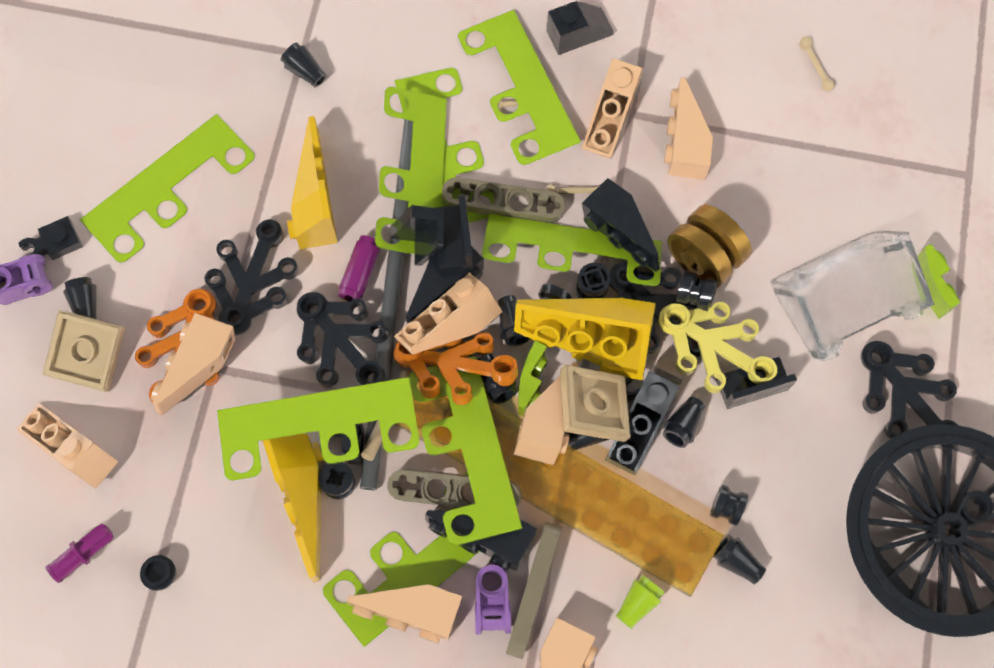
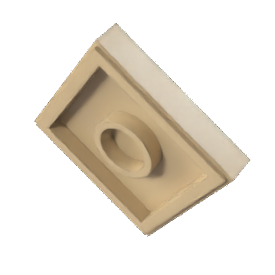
M58 310L42 375L109 392L126 327Z
M564 365L560 369L564 432L622 442L628 440L631 436L625 376Z

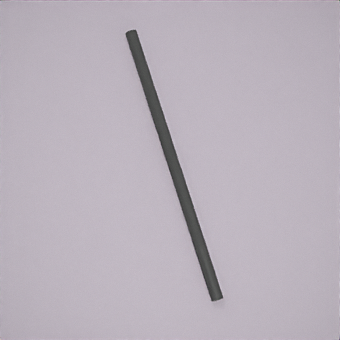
M405 119L398 168L410 170L413 121ZM399 175L397 176L395 193L402 191L404 188V181ZM394 200L392 219H398L408 209V201ZM390 238L389 244H396L400 240ZM388 250L380 322L388 328L389 336L385 342L377 344L375 362L385 372V381H390L404 252ZM379 328L378 336L381 335L382 328ZM377 373L373 374V381L377 378ZM377 421L368 422L365 445ZM382 443L373 461L363 458L360 489L377 490Z

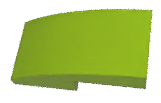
M929 244L915 258L916 270L928 303L937 317L941 319L958 306L961 301L957 298L955 289L943 279L951 270L947 265L946 258L941 252L936 251L932 244Z
M536 340L529 351L521 373L518 393V415L524 417L526 409L542 394L539 392L542 381L534 377V375L540 377L549 361L545 358L547 346Z

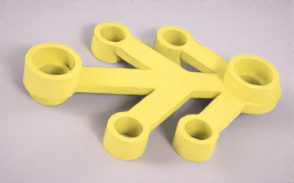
M716 302L710 307L708 312L700 309L688 310L681 304H669L661 310L658 321L661 329L673 337L678 356L675 364L678 373L686 376L690 375L697 366L696 357L690 353L687 336L698 342L707 374L704 386L711 393H719L726 384V377L720 371L716 353L748 372L749 379L756 385L772 381L775 378L777 366L771 358L760 356L752 359L724 342L725 340L736 338L747 342L754 340L759 332V325L756 321L745 319L740 324L705 330L695 323L711 320L715 324L725 323L731 313L730 307L726 303ZM714 310H722L725 313V316H717ZM669 318H678L680 320V324H672L669 321ZM748 326L752 328L753 334L745 333L743 327ZM688 360L692 367L684 368L681 365V361ZM755 370H763L766 377L760 378L756 375ZM710 378L719 379L721 385L713 386L710 383Z

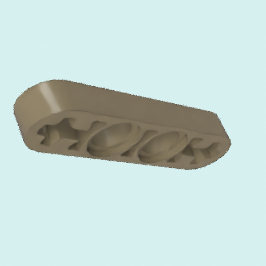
M451 178L444 183L442 188V197L446 206L459 205L458 199H452L451 193L454 192L455 188H460L461 194L465 195L467 212L555 223L562 218L565 210L563 197L554 191L465 178ZM470 189L475 190L474 203L469 202ZM485 191H490L496 195L497 200L492 205H484L479 201V195ZM515 196H522L527 199L528 206L522 210H517L511 206L510 201ZM533 198L538 199L536 212L532 211ZM548 202H554L556 209L553 210V213H547V208L544 207L547 206Z
M407 468L392 473L388 479L387 486L390 495L400 501L451 507H464L475 504V501L466 500L462 493L463 486L470 482L468 475ZM404 475L407 476L406 480L409 483L421 482L420 476L424 477L421 485L422 496H418L419 488H410L406 490L405 494L402 493V487L397 486L396 482L403 479ZM433 479H441L446 484L447 491L442 498L434 497L429 491V484ZM509 480L517 507L521 502L522 491L517 483Z
M545 522L506 650L507 655L523 659L560 537L561 526Z

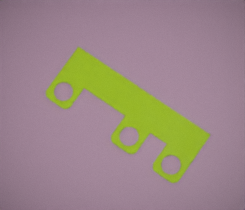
M514 9L459 32L458 39L467 55H475L496 47L515 85L514 88L497 94L490 99V105L497 119L501 122H507L529 113L536 127V130L516 137L510 143L513 153L521 165H528L581 143ZM474 31L481 32L485 36L484 44L478 48L469 47L466 43V37L469 33ZM504 97H512L517 101L518 107L511 114H503L498 109L499 101ZM527 139L536 141L539 146L537 154L532 157L521 155L519 145L522 141Z
M446 68L394 80L397 88L441 98L459 95L463 89L458 71L455 68ZM444 74L452 76L455 80V87L448 92L440 91L436 87L437 78ZM398 94L402 111L405 112L409 107L408 100L405 96ZM445 139L443 185L447 180L456 178L457 174L478 170L483 167V156L480 146L476 141L447 146ZM463 148H470L475 151L477 159L474 164L463 166L457 161V153ZM455 188L454 192L451 193L452 199H458V195H463L459 188ZM475 190L470 191L469 202L474 197ZM485 191L480 194L489 199L490 205L496 202L493 192ZM442 197V206H441V207H446V205L444 204V201H443V197ZM467 212L468 223L489 217L487 214Z
M392 86L386 88L384 95L385 113L391 117L413 121L410 170L383 166L379 172L378 188L382 196L408 201V208L411 205L431 208L442 206L446 98ZM401 94L407 98L409 107L405 112L400 113L392 109L390 106L392 95ZM395 173L401 176L404 181L402 191L394 193L386 188L384 181L388 174ZM380 217L377 220L375 243L379 248L415 254V241L400 240L396 244H389L383 240L381 236L382 228L385 225L393 224L397 219Z
M215 114L79 220L117 262H125L144 246L142 238L128 224L130 220L145 210L160 227H170L187 212L186 205L175 195L171 188L212 156L228 173L236 174L254 160L255 155L234 131ZM234 147L241 148L245 152V160L236 166L228 164L225 160L226 152ZM164 201L174 202L178 208L176 215L171 219L159 217L157 208L160 203ZM129 235L134 239V247L130 252L121 254L114 249V241L118 236Z
M489 214L482 249V257L487 260L504 263L513 262L516 257L518 242L539 245L537 264L543 269L561 272L569 271L571 269L573 251L627 259L626 277L628 281L649 286L660 284L662 241L653 240L658 252L659 270L657 272L653 271L654 277L651 280H640L634 275L633 270L641 265L625 249L614 247L607 236L600 231L595 232L590 229ZM495 243L505 244L509 247L510 253L506 257H495L489 252V247ZM549 252H558L564 256L565 263L561 266H551L546 263L544 257Z
M476 356L469 357L470 359L477 360ZM437 366L427 368L429 373L436 376L440 382L441 392L435 398H425L421 395V392L417 389L418 379L414 372H412L409 380L413 398L418 402H425L448 396L453 414L452 417L428 422L423 425L422 435L426 451L430 455H439L462 449L475 504L449 510L444 514L443 521L448 541L453 545H460L522 529L481 375L457 370L462 380L470 384L473 396L468 404L458 405L453 402L451 387ZM438 426L448 428L452 434L450 443L444 447H437L430 441L431 431ZM460 514H466L474 521V529L467 536H458L451 528L453 519Z
M409 377L217 410L224 474L231 481L252 478L260 474L262 467L258 441L319 431L324 461L327 463L349 461L359 455L355 424L379 420L385 451L395 453L412 450L419 445V434ZM396 423L406 424L411 430L410 440L403 445L392 443L388 437L391 426ZM338 433L347 435L351 441L350 450L341 456L332 454L328 448L329 439ZM240 450L248 451L253 456L251 469L244 473L234 471L230 464L232 455Z
M391 532L377 542L370 550L371 558L388 578L370 593L428 584L438 587L472 559L475 554L464 550L459 545L451 544L447 537L439 536L415 555L398 533ZM389 542L397 543L402 549V558L398 563L392 565L384 563L380 557L381 548ZM344 570L323 587V595L363 647H366L389 626L385 625L386 618L374 614L372 620L355 615L352 613L353 606L348 605V603H340L334 598L333 588L342 580L350 581L355 586V595L368 594V591L354 573L350 570Z

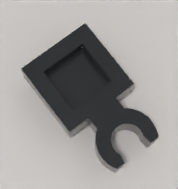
M68 216L37 229L41 237L37 239L25 238L18 243L23 251L34 248L32 254L42 256L48 254L52 260L83 247L75 227Z

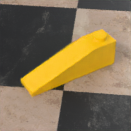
M315 116L308 117L291 204L293 220H287L290 239L297 240L300 250L338 243Z
M626 298L517 300L514 331L550 348L557 346L572 353L571 357L578 361L585 359L599 365L600 371L623 375L626 378L643 380L655 303Z
M307 433L262 440L275 482L278 483L281 492L285 493L286 498H283V505L291 524L295 525L296 531H294V536L308 577L313 583L320 581L321 486L318 479L321 469L318 462L324 461L318 441L312 443Z

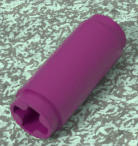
M361 235L359 240L356 241L338 288V296L349 302L354 299L363 298L381 251L375 243V238Z

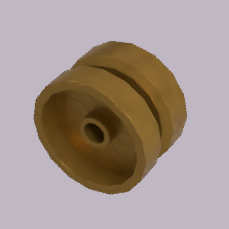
M707 204L699 206L688 217L687 224L679 225L667 239L668 248L672 256L685 272L686 270L694 272L700 279L712 278L718 280L717 288L731 276L732 269L739 268L752 254L751 243L737 222L722 210Z

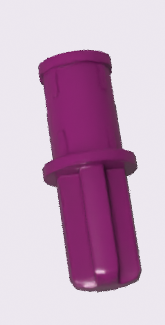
M101 523L78 542L72 541L69 544V549L45 566L47 572L57 583H61L64 578L83 563L88 565L91 562L90 558L113 540L114 535L105 524Z

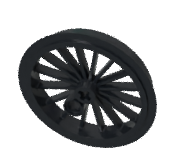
M951 424L921 426L905 431L888 440L869 457L859 471L850 492L846 514V531L851 556L860 577L873 596L888 611L913 627L929 633L950 637H971L994 631V601L980 609L977 608L959 558L960 555L994 594V580L965 548L966 546L994 561V552L966 538L967 536L994 539L993 532L969 530L968 526L994 518V504L990 497L994 493V483L983 492L971 491L967 493L981 462L994 471V437L965 426ZM922 449H942L940 502L923 458ZM952 450L971 456L972 462L950 506ZM909 453L912 454L930 506L894 465L895 462ZM887 471L924 514L876 489L879 481ZM872 497L880 499L924 524L869 518ZM970 498L973 499L975 504L979 505V513L976 517L972 516L967 510V501ZM947 523L951 526V528L948 530V536H946L943 532L946 530L945 524ZM868 524L925 531V533L875 547L870 540ZM928 538L894 569H892L880 553L881 551ZM931 547L912 589H910L898 574ZM938 555L937 610L932 611L918 596ZM948 556L968 612L964 614L950 615L946 613Z

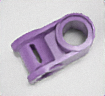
M38 254L26 255L18 260L0 265V283L7 281L6 285L0 289L1 305H8L26 298L41 296L52 290V283L47 279L44 270L46 264L44 256Z
M498 565L484 566L476 577V635H481L482 631L504 630L506 634H511V607L508 598L507 574ZM491 572L498 574L502 580L501 587L493 592L484 589L481 583L483 576ZM484 617H501V619H484Z

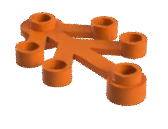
M192 290L184 298L183 306L163 316L150 318L147 322V330L153 337L163 338L168 334L170 326L184 320L191 323L195 313L214 319L213 313L217 306L216 299L208 290ZM197 303H206L202 310H195ZM163 323V328L160 331H153L155 324ZM181 331L151 346L140 347L135 353L137 363L143 368H151L157 363L159 357L173 350L177 352L181 344L179 340ZM151 353L150 360L146 362L141 361L143 354ZM219 371L203 384L206 386L215 385L220 378ZM155 382V383L150 387V390H149V398H150V400H151V396H152L153 389H154L155 385L157 384V382Z
M480 333L474 339L463 343V338L413 355L398 342L393 353L395 362L399 366L412 369L419 380L421 395L425 398H435L441 392L439 379L436 376L430 375L425 364L437 366L451 387L453 402L458 405L468 404L473 396L470 384L462 380L457 370L490 376L501 386L513 384L518 377L517 361L512 356L500 355L494 358L491 363L465 358L475 352L479 355L493 352L494 340L492 335L488 333ZM443 346L449 348V350L442 353L434 352V350Z

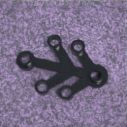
M264 220L257 226L256 235L258 243L246 273L237 257L238 250L233 241L222 240L216 247L218 256L226 262L239 288L235 301L232 300L225 287L226 277L221 270L214 268L205 274L204 279L207 286L214 290L222 307L218 321L233 326L235 336L245 333L250 328L253 318L273 308L280 309L284 307L288 300L284 289L272 287L268 290L266 298L249 305L253 294L284 279H293L298 274L299 269L296 261L286 257L279 261L277 268L260 275L270 248L277 247L284 237L280 224L275 220ZM267 228H274L273 233L269 235L263 233ZM225 247L232 248L231 253L227 255L222 254V250ZM286 265L294 266L291 272L286 273L282 271ZM220 276L221 279L218 283H210L212 277ZM275 294L283 295L282 299L278 302L271 300ZM239 314L240 319L237 322H229L231 315Z
M627 262L618 263L610 270V286L618 292V298L631 299V295H633L638 301L655 303L650 336L655 346L648 348L647 353L648 355L653 354L658 349L660 343L658 336L655 334V317L659 319L661 310L669 304H681L688 310L698 309V307L691 303L683 304L677 302V294H651L643 287V284L621 280L619 275L627 273ZM637 267L633 270L634 275L640 280H651L654 277V272H640ZM673 267L665 269L661 272L659 285H663L666 289L677 288L682 278L680 271ZM669 274L674 275L677 281L668 282L665 276ZM676 317L669 318V321L672 324H680V321ZM687 336L690 353L696 357L697 361L701 360L700 349L692 348L690 341L694 339Z
M309 292L302 295L297 302V314L304 321L301 345L297 349V356L303 363L313 364L318 360L319 350L314 346L317 326L319 325L325 332L321 365L316 372L317 381L324 387H332L338 382L339 375L334 369L338 347L357 369L355 375L361 385L384 382L385 372L383 368L375 361H367L348 338H370L374 343L380 344L388 339V328L380 321H374L371 324H335L328 316L350 315L355 321H362L369 315V307L361 299H354L350 302H329L318 292ZM318 305V309L310 314L311 307ZM357 306H363L359 314H354V309ZM378 328H382L383 331L381 335L374 337V331ZM312 349V354L304 358L305 351ZM332 372L331 378L323 381L324 374ZM377 373V378L373 382H368L369 375Z
M872 341L864 346L860 355L861 362L870 371L868 395L862 402L864 410L870 414H876L881 411L886 405L885 397L882 395L884 376L892 384L891 417L884 428L888 438L892 439L899 435L893 432L892 424H897L901 429V433L908 431V425L905 422L906 402L926 425H958L952 420L941 421L918 394H931L940 401H948L957 393V387L954 382L948 379L939 382L904 377L896 368H912L913 372L919 376L927 375L935 366L934 360L930 355L920 354L915 356L894 353L891 346L882 341ZM873 353H876L881 357V363H877L873 360ZM919 360H923L924 362H926V370L922 369L919 366ZM942 385L949 389V395H944L941 392ZM870 398H875L878 401V408L870 405Z

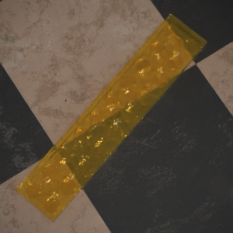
M418 380V381H417V389L420 391L419 380ZM448 396L425 402H418L413 398L419 439L424 442L422 435L424 424L452 417L453 414ZM488 400L509 480L519 485L522 491L521 499L688 597L693 595L724 537L722 533L570 446H567L565 454H558L554 465L514 455L523 419ZM394 424L411 434V430L406 424ZM438 426L431 431L429 437L433 445L444 447L450 443L452 434L448 428ZM462 449L444 453L466 466Z

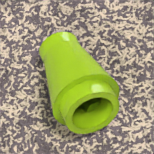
M642 574L638 581L634 579L620 610L615 616L632 629L636 623L662 602L660 598L665 592Z

